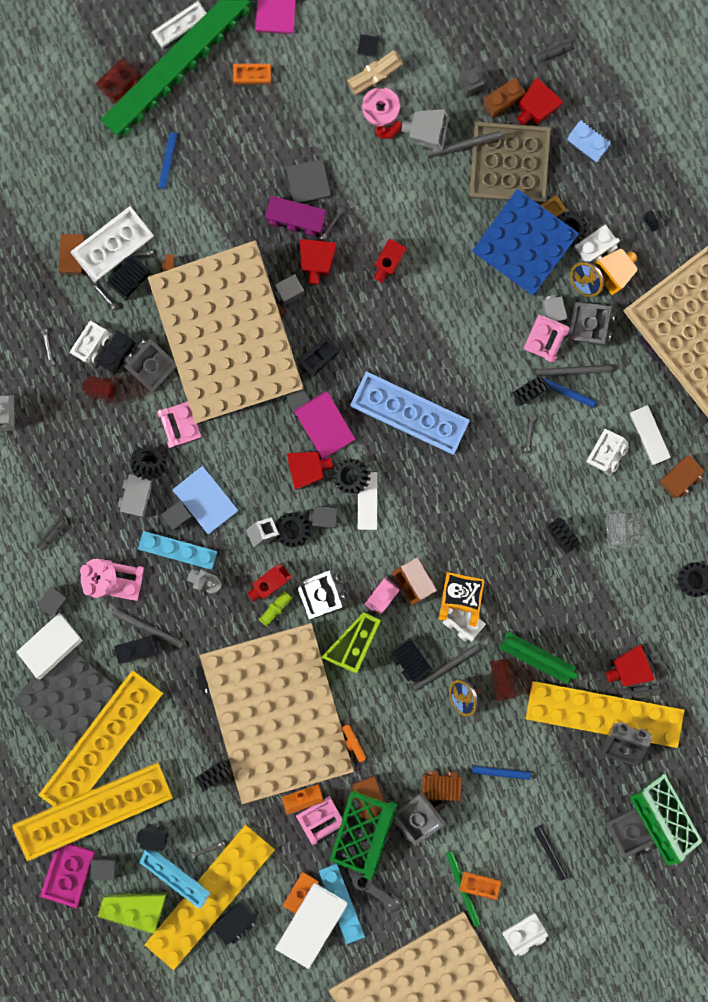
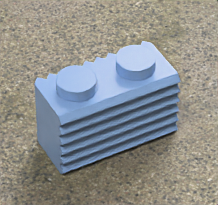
M579 121L567 139L596 162L599 161L610 145V141L601 137V134L598 135V132L592 130V127L589 128V125H586L583 121Z

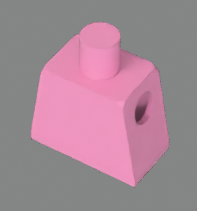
M385 576L364 605L380 616L401 588L397 583Z

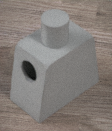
M443 109L416 111L413 122H403L402 132L410 133L411 140L417 145L442 151L449 116Z
M0 395V424H4L0 425V431H14V395Z

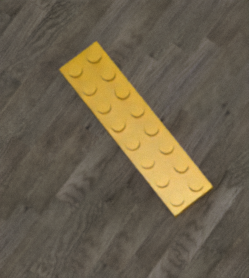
M132 670L39 793V796L50 805L56 806L91 791L163 695V692Z
M532 681L525 719L608 735L614 722L618 724L626 723L631 728L637 730L644 729L651 734L650 743L678 748L684 710Z
M156 762L12 824V827L26 860L29 861L173 799V796L159 763Z
M245 824L197 881L198 884L210 892L205 905L199 909L184 897L144 945L174 970L275 849Z

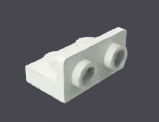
M604 225L575 245L574 248L583 261L594 264L602 258L601 255L604 253L611 254L615 251L620 240L619 238L616 239L608 227Z
M89 321L70 353L95 368L98 364L97 360H100L99 357H102L101 354L104 353L105 347H108L114 335L94 322Z
M605 429L586 462L611 476L617 470L621 457L627 453L629 443L624 437Z
M450 608L446 621L442 622L450 630L454 627L459 631L457 635L465 642L468 640L472 642L486 625L479 619L476 627L469 626L470 612Z
M535 912L502 931L515 956L527 953L529 947L534 944L536 946L542 944L548 936Z

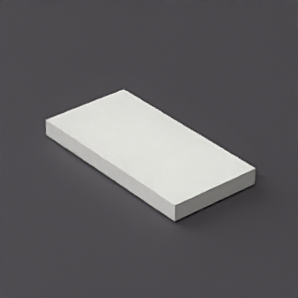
M129 206L70 253L95 283L126 257L152 239L154 235L131 206Z
M314 883L275 949L309 969L348 902Z

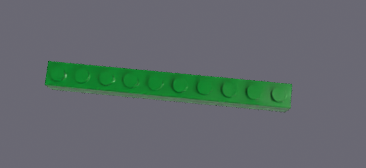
M219 0L101 118L103 125L118 139L127 137L131 132L130 128L135 123H141L145 118L144 114L148 110H154L158 105L157 101L161 97L165 98L171 92L170 88L175 83L177 85L181 83L185 77L184 74L188 70H194L198 64L197 61L201 57L205 58L211 52L210 48L214 44L218 45L224 39L223 35L228 30L231 32L237 26V21L241 17L245 18L250 13V1Z

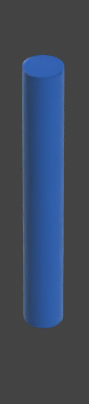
M170 132L158 185V188L166 189L177 136L173 132Z
M544 378L549 389L594 408L595 400Z
M473 766L472 774L530 780L531 772L480 766Z

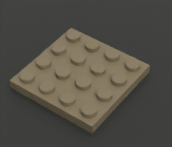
M475 122L474 137L501 131L502 138L473 146L469 198L509 201L516 189H518L536 203L543 204L546 199L551 127Z

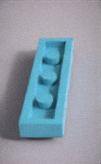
M145 531L142 533L138 550L211 570L217 555V551Z
M145 849L139 863L201 909L205 905L210 892L157 851Z
M337 863L320 869L319 873L325 889L348 902L338 919L346 944L364 938L365 935Z

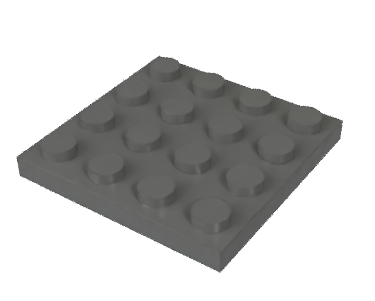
M72 650L43 678L38 680L33 676L13 703L72 751L119 687Z

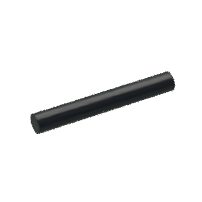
M541 826L535 827L534 831L561 881L567 879L568 877Z

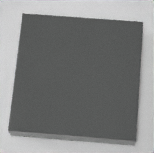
M323 159L286 167L293 202L305 203L331 197Z

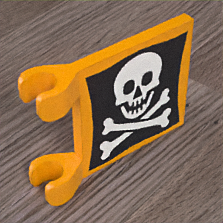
M447 572L439 620L446 621L450 608L470 612L469 626L476 627L479 620L484 579Z

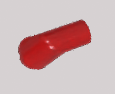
M396 121L391 128L379 125L375 130L377 137L380 139H393L402 130V123Z

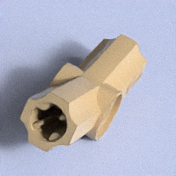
M393 50L381 60L366 66L364 71L347 80V83L356 96L371 86H378L377 83L381 81L385 82L388 75L404 64L401 57Z

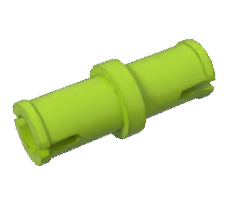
M283 591L273 603L269 604L270 607L258 620L268 627L277 615L282 614L281 611L293 598Z

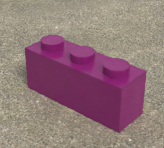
M271 196L265 220L270 226L279 227V225H282L291 232L301 230L307 236L316 237V235H321L326 210Z

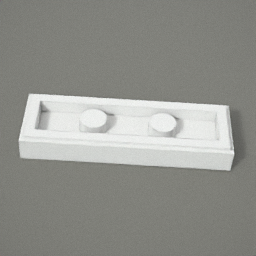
M197 1L154 30L152 34L162 49L186 34L206 14V11Z
M647 405L630 412L651 464L655 465L671 458L649 406Z
M370 472L371 474L368 477L371 479L370 481L367 480L368 487H364L365 490L358 493V530H377V472Z

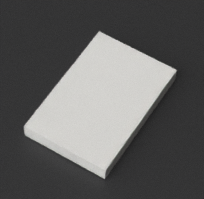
M58 613L17 651V654L34 676L40 680L83 640L63 615Z

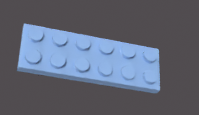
M369 372L365 373L350 404V407L454 455L470 421Z

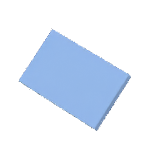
M203 466L173 489L208 535L238 512L237 508Z

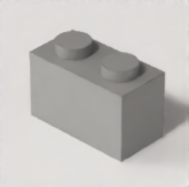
M129 474L128 478H125L123 482L124 495L120 496L118 502L120 512L144 517L153 480L148 481V478L142 480L141 477L138 478L136 475Z

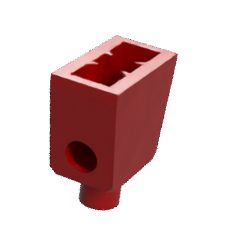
M536 78L519 103L518 108L523 112L517 117V121L521 125H526L532 120L538 125L562 106L563 101Z
M389 238L375 263L378 270L373 278L384 283L388 274L393 276L408 249ZM386 259H391L392 263L389 267L384 266Z
M300 239L302 273L309 274L308 284L319 285L320 275H329L336 251V243Z
M318 452L287 453L294 490H299L323 480L322 471L333 469L331 458L319 460Z
M280 563L252 583L254 588L247 594L253 602L257 601L260 597L265 599L293 578L282 563Z
M636 645L612 660L615 669L605 672L609 683L620 680L622 686L655 680L641 645Z

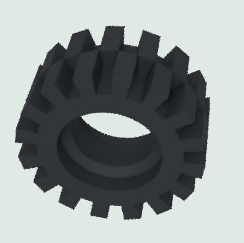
M571 210L558 215L557 218L564 223L572 222L577 227L579 235L570 247L579 244L585 238L588 230L586 226L587 221H584L585 217L583 215L580 216L579 212L573 213Z
M542 375L515 390L512 394L519 406H522L548 390L549 386Z
M143 445V449L139 446L132 454L131 469L133 474L136 473L138 478L141 476L142 480H145L146 477L148 481H151L152 477L154 480L158 479V476L162 477L166 469V454H164L162 449L159 451L157 446L155 449L153 445H150L149 448ZM143 461H152L155 464L149 465L143 463Z
M349 458L342 460V464L338 463L336 465L338 469H334L336 475H333V478L336 479L334 483L338 485L337 488L345 493L358 494L360 493L359 491L363 492L365 490L364 487H368L367 480L370 481L371 479L368 475L371 473L367 470L368 466L364 465V462ZM350 469H355L358 473V479L355 483L350 484L346 480V474Z
M295 512L286 513L279 517L276 522V529L279 533L277 539L283 545L297 547L307 540L309 525L302 515ZM293 522L299 526L300 531L296 537H288L285 534V526L288 523Z
M558 517L547 525L549 533L566 554L580 545L577 537L562 518Z
M700 562L689 563L683 566L682 570L678 573L679 577H677L678 586L681 588V591L692 597L706 595L708 592V566ZM693 572H697L702 576L703 581L699 587L691 586L688 581L690 574Z
M223 759L197 776L195 780L204 792L230 775L232 770Z

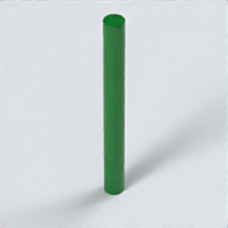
M452 850L445 854L457 885L460 888L462 874ZM460 891L473 926L480 925L481 923L470 894Z

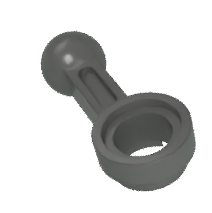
M360 872L353 874L352 884L357 890L372 894L385 903L389 911L394 912L400 908L401 902L398 897L389 896L372 884V880L367 879L365 885H358L357 881L364 877L365 874Z

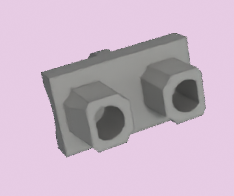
M194 570L190 571L187 580L194 583L193 588L208 594H215L221 589V582L217 576L200 570L199 573Z

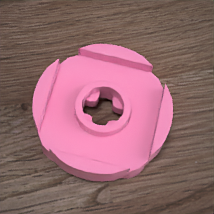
M375 88L365 95L362 111L369 123L384 127L393 123L398 117L400 110L399 99L392 90ZM378 103L380 105L385 104L384 111L377 110Z
M90 560L80 569L81 585L85 595L106 597L111 593L110 590L116 583V572L114 567L108 564L106 560ZM100 575L101 579L97 582L96 576Z

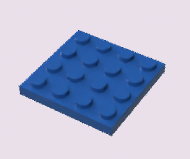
M516 189L472 252L534 296L579 233Z

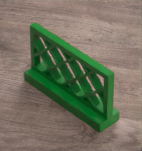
M508 631L499 646L500 650L568 684L570 678L576 680L578 674L574 673L575 666Z
M665 773L658 776L639 792L630 796L632 803L667 866L681 863L685 860L687 854L702 843L698 832ZM661 781L665 787L664 792L659 790ZM648 791L654 792L653 799ZM659 795L664 796V804L658 803ZM669 799L673 801L674 809L669 807ZM658 808L663 809V817ZM668 812L673 813V822L668 820ZM679 816L683 819V826L678 824ZM668 825L673 827L672 833L670 832ZM678 829L683 831L682 839L678 838ZM688 833L694 839L693 843L688 842ZM677 842L682 844V852Z
M352 790L330 861L365 874L364 878L372 880L378 868L397 804L393 802L388 804ZM354 797L360 799L364 806L356 809L353 804ZM374 805L381 807V814L374 816L370 807ZM366 809L370 819L362 821L358 812ZM354 814L359 823L350 826L347 818ZM373 821L376 830L369 833L364 824ZM361 826L365 836L357 839L353 829ZM349 831L353 841L345 843L342 835ZM367 838L371 846L369 849L363 850L359 841ZM356 844L359 853L351 855L348 846ZM344 849L348 858L341 859L336 857L337 851ZM362 855L365 861L364 867L357 865L354 858Z

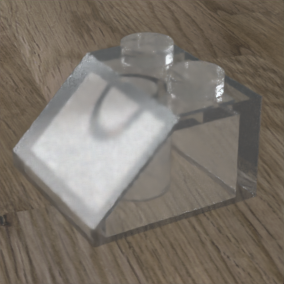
M647 509L605 511L608 549L649 547Z

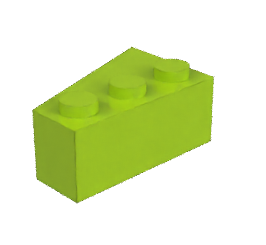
M363 612L321 658L357 674L381 620Z
M168 892L106 894L103 898L98 917L154 934Z

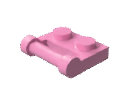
M538 314L523 349L544 357L549 362H555L559 347L570 328ZM554 329L558 333L549 351L544 348Z
M188 402L157 412L158 417L162 420L169 441L167 442L169 448L202 438ZM170 414H174L181 435L179 439L175 438L168 417Z
M106 560L108 564L114 567L115 571L136 575L135 581L116 577L115 586H112L109 596L138 601L144 567L126 566Z
M330 796L323 799V803L311 806L296 815L313 846L318 843V840L340 828L343 818ZM335 817L336 822L313 834L311 829Z

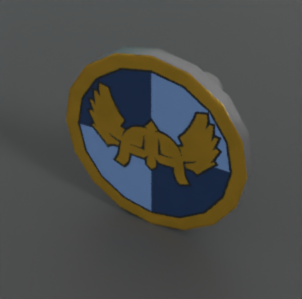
M581 261L572 267L570 273L571 283L580 294L586 297H594L600 294L604 287V279L602 273L594 264Z
M462 679L453 681L449 688V696L453 707L462 716L469 717L475 714L478 708L477 696L482 694V689L480 687L473 689L468 682Z

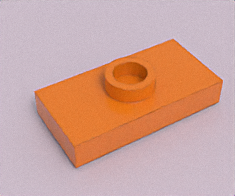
M233 64V85L271 84V64Z
M350 724L342 726L347 737L345 743L349 751H354L359 762L366 760V756Z
M319 784L282 797L287 815L324 802Z
M302 871L283 906L296 914L314 883L318 884L319 881Z
M464 871L459 891L497 900L502 881Z

